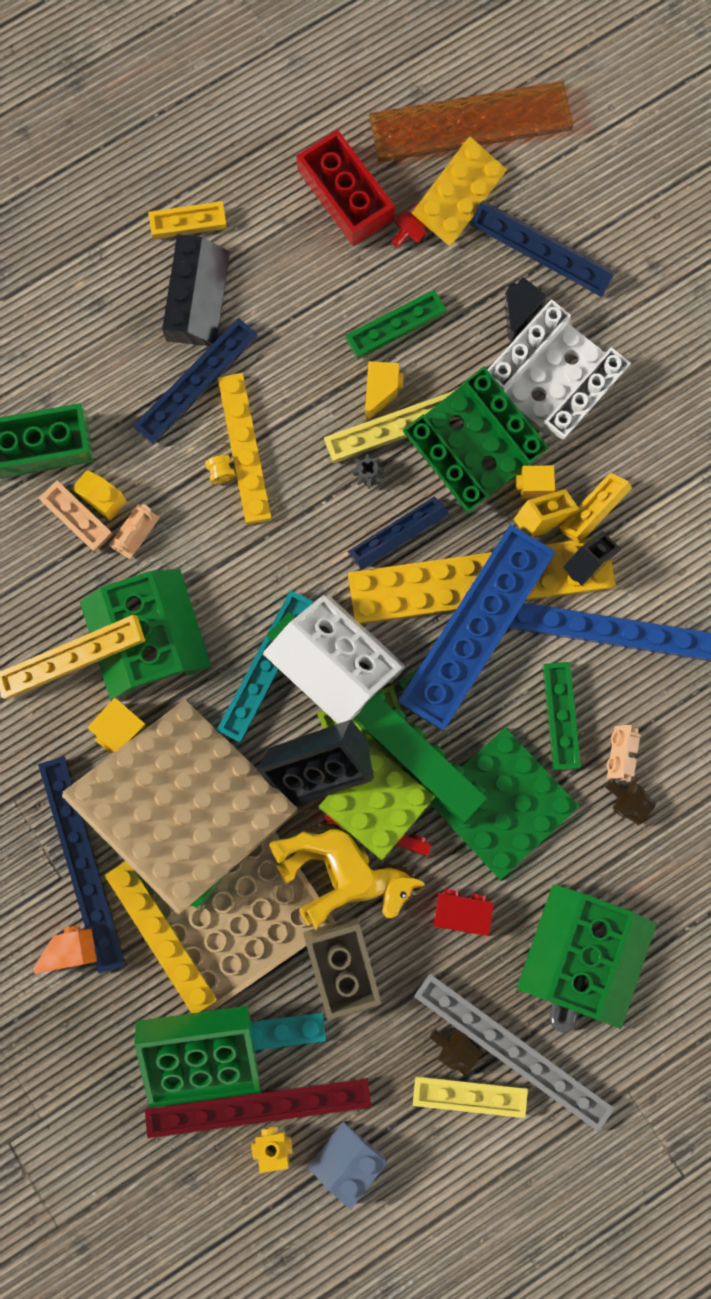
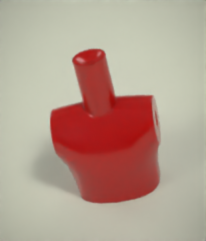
M415 203L407 211H403L394 222L401 229L391 241L397 248L408 237L418 244L428 233L429 228L412 214L418 203Z

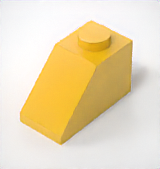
M368 361L365 419L373 418L397 398L398 388H403L404 373L399 372V363Z
M89 470L71 488L72 492L110 522L127 503L125 497L118 489L104 478Z
M563 489L527 500L515 516L514 521L521 531L534 538L554 529L577 513L579 507L567 490Z

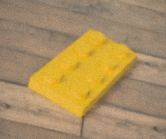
M469 136L412 211V214L450 246L474 216L480 202L485 201L507 169Z

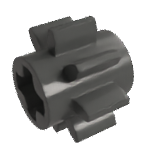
M366 454L365 459L362 461L356 459L358 468L352 470V475L359 476L357 485L364 483L370 489L371 484L375 482L381 483V478L378 474H384L385 469L384 467H378L380 458L373 460ZM364 469L367 471L373 469V474L370 472L364 474Z

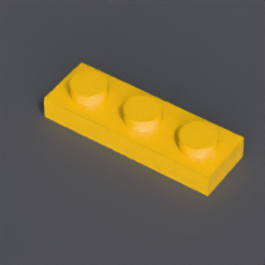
M223 201L148 212L153 239L174 237L177 234L188 235L227 229Z
M610 472L578 506V512L561 524L559 529L562 534L581 543L632 489L629 481Z

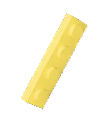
M415 1076L413 1106L525 1118L528 1089Z

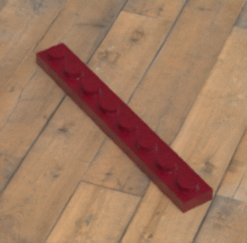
M368 1078L146 1108L144 1110L147 1138L371 1108Z

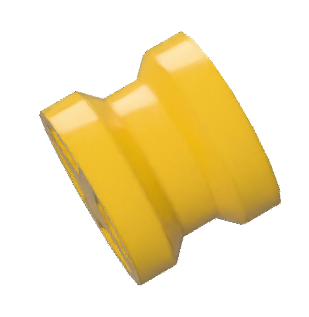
M218 455L205 462L206 469L211 473L209 477L211 484H223L235 478V472L230 468L231 460L229 455Z

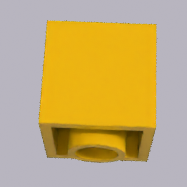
M114 697L87 728L97 736L95 741L111 754L113 751L119 750L148 726Z

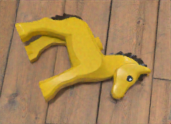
M319 823L318 827L310 825L309 828L304 829V832L295 837L273 841L269 844L277 862H283L276 867V871L285 885L295 878L297 870L304 863L312 860L325 861L335 890L299 909L306 925L313 924L315 930L325 922L330 912L344 906L346 903L367 901L383 895L382 912L386 918L392 919L399 914L402 905L410 896L416 897V891L425 886V883L420 881L419 877L415 876L412 870H407V867H402L401 864L394 866L386 864L383 867L379 866L371 870L368 866L369 858L362 848H358L348 833L334 824ZM296 852L291 858L284 861L289 854Z

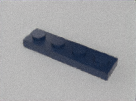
M434 496L347 552L354 563L362 570L374 564L376 560L385 554L393 552L404 542L417 537L426 528L439 523L449 512L446 506Z

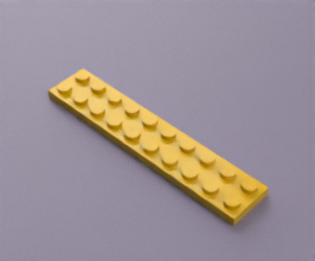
M592 538L584 539L581 543L567 541L545 544L556 552L526 601L615 589L616 583L612 561L610 560L593 578L581 586L570 578L568 572L563 567L581 546ZM492 552L349 572L348 579L354 619L363 625L454 612Z

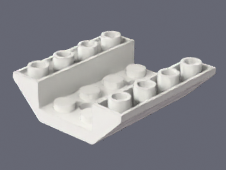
M551 299L487 370L529 423L540 432L565 439L631 363L612 347L606 353L569 324L571 315ZM568 354H573L577 357L578 362L573 365L568 364L564 357ZM536 390L542 391L545 394V399L536 401L532 398L531 393Z
M326 595L321 596L294 618L263 653L265 657L337 724L352 720L370 698L388 682L391 684L408 668L332 597ZM319 626L327 627L330 633L322 632ZM359 663H366L370 670H364L360 667Z

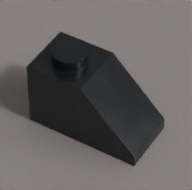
M524 277L517 284L513 282L505 292L507 296L505 301L508 339L511 342L543 308L547 297L545 293Z
M602 531L581 546L563 568L568 572L571 579L583 586L621 548Z

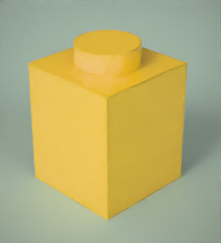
M554 465L522 466L520 475H516V490H521V499H534L555 492Z

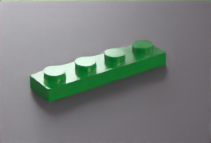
M435 289L346 334L345 339L355 357L359 360L442 317L447 313V309Z
M570 662L543 664L553 771L580 769L581 761Z

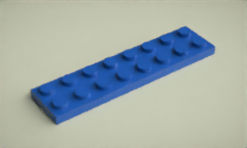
M510 524L400 697L398 704L444 732L556 551Z

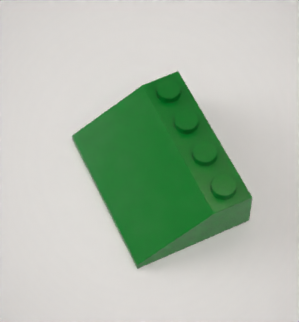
M248 1006L136 1021L134 1046L149 1108L261 1093L253 1029Z

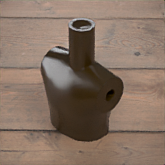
M611 779L605 786L607 790L618 798L612 808L614 812L623 818L633 821L638 826L645 821L656 806V803L650 799L644 788L635 782H632L626 789H623Z
M436 1029L429 1036L432 1041L443 1048L438 1060L464 1075H468L482 1054V1051L471 1039L459 1030H456L450 1038Z

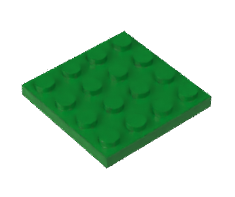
M506 727L461 767L466 772L463 776L470 783L476 781L486 791L483 795L487 799L469 819L462 824L436 799L430 804L499 880H502L580 807Z

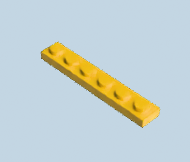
M243 373L218 377L246 526L272 521Z
M131 615L1 671L0 691L2 698L10 699L145 642L138 616Z
M125 861L104 876L190 1012H201L218 1000L138 873Z

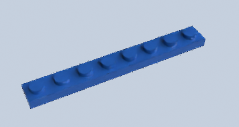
M528 603L522 605L509 626V629L711 662V633Z

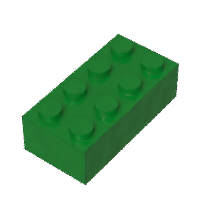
M82 403L0 417V479L95 462L88 417Z

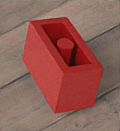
M445 889L444 894L438 893L433 927L489 936L494 903L488 902V896L472 894L470 899L460 897L461 891Z

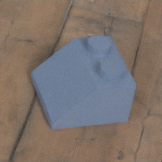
M343 1121L309 1164L308 1168L328 1191L349 1209H352L387 1164V1158Z

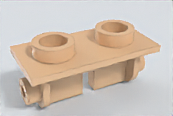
M137 504L109 546L131 560L160 517L151 512V509L145 504Z
M632 725L615 726L611 736V755L607 762V779H620V781L631 782V778L635 776L637 759L628 757L629 753L638 754L641 735L638 734L639 729L633 728Z

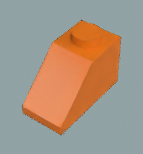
M80 925L63 928L64 934L52 937L35 965L34 973L97 962L92 928L81 930Z

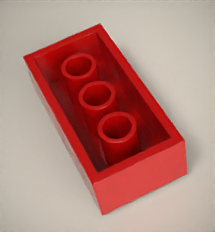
M339 130L334 131L296 155L297 171L353 247L395 220L394 204Z

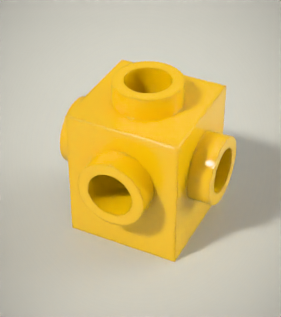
M278 1126L262 1128L261 1134H257L255 1137L256 1142L251 1143L253 1160H258L260 1173L289 1169V1154H293L291 1136L286 1137L285 1130L278 1131ZM268 1146H275L277 1151H270Z

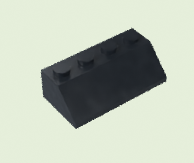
M177 234L162 326L167 342L211 346L218 338L230 251L203 237Z
M351 719L268 748L257 769L271 787L278 789L294 805L369 783L374 779L367 739Z

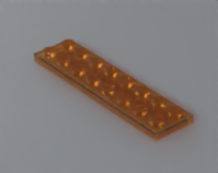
M564 81L369 113L378 163L458 150L469 136L482 146L572 131L573 120Z

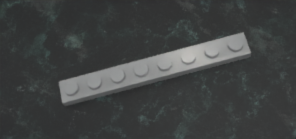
M430 973L415 993L414 997L596 1131L600 1132L615 1108Z

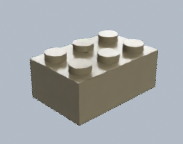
M357 917L325 925L317 930L312 929L303 932L327 1020L382 1004Z

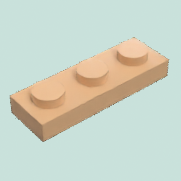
M56 481L39 497V500L94 553L113 536V533L60 482Z

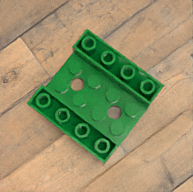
M485 366L465 380L458 389L425 415L422 414L402 430L467 513L521 472L522 466H528L549 449L544 440ZM459 417L463 422L462 429H452L449 425L450 418ZM485 457L492 458L495 462L494 470H485L482 467V459Z
M180 569L148 571L100 587L80 601L89 633L135 615L138 616L145 642L98 661L110 701L114 697L119 699L136 693L135 688L183 672L188 676L212 668ZM133 598L141 600V607L137 611H129L127 609L128 602ZM147 648H155L157 650V657L153 661H145L143 659V653Z
M552 884L516 989L622 1029L657 923L637 913L584 893ZM595 922H603L607 928V932L602 938H597L592 933V925ZM578 975H584L588 979L589 984L585 991L579 992L573 985V981Z

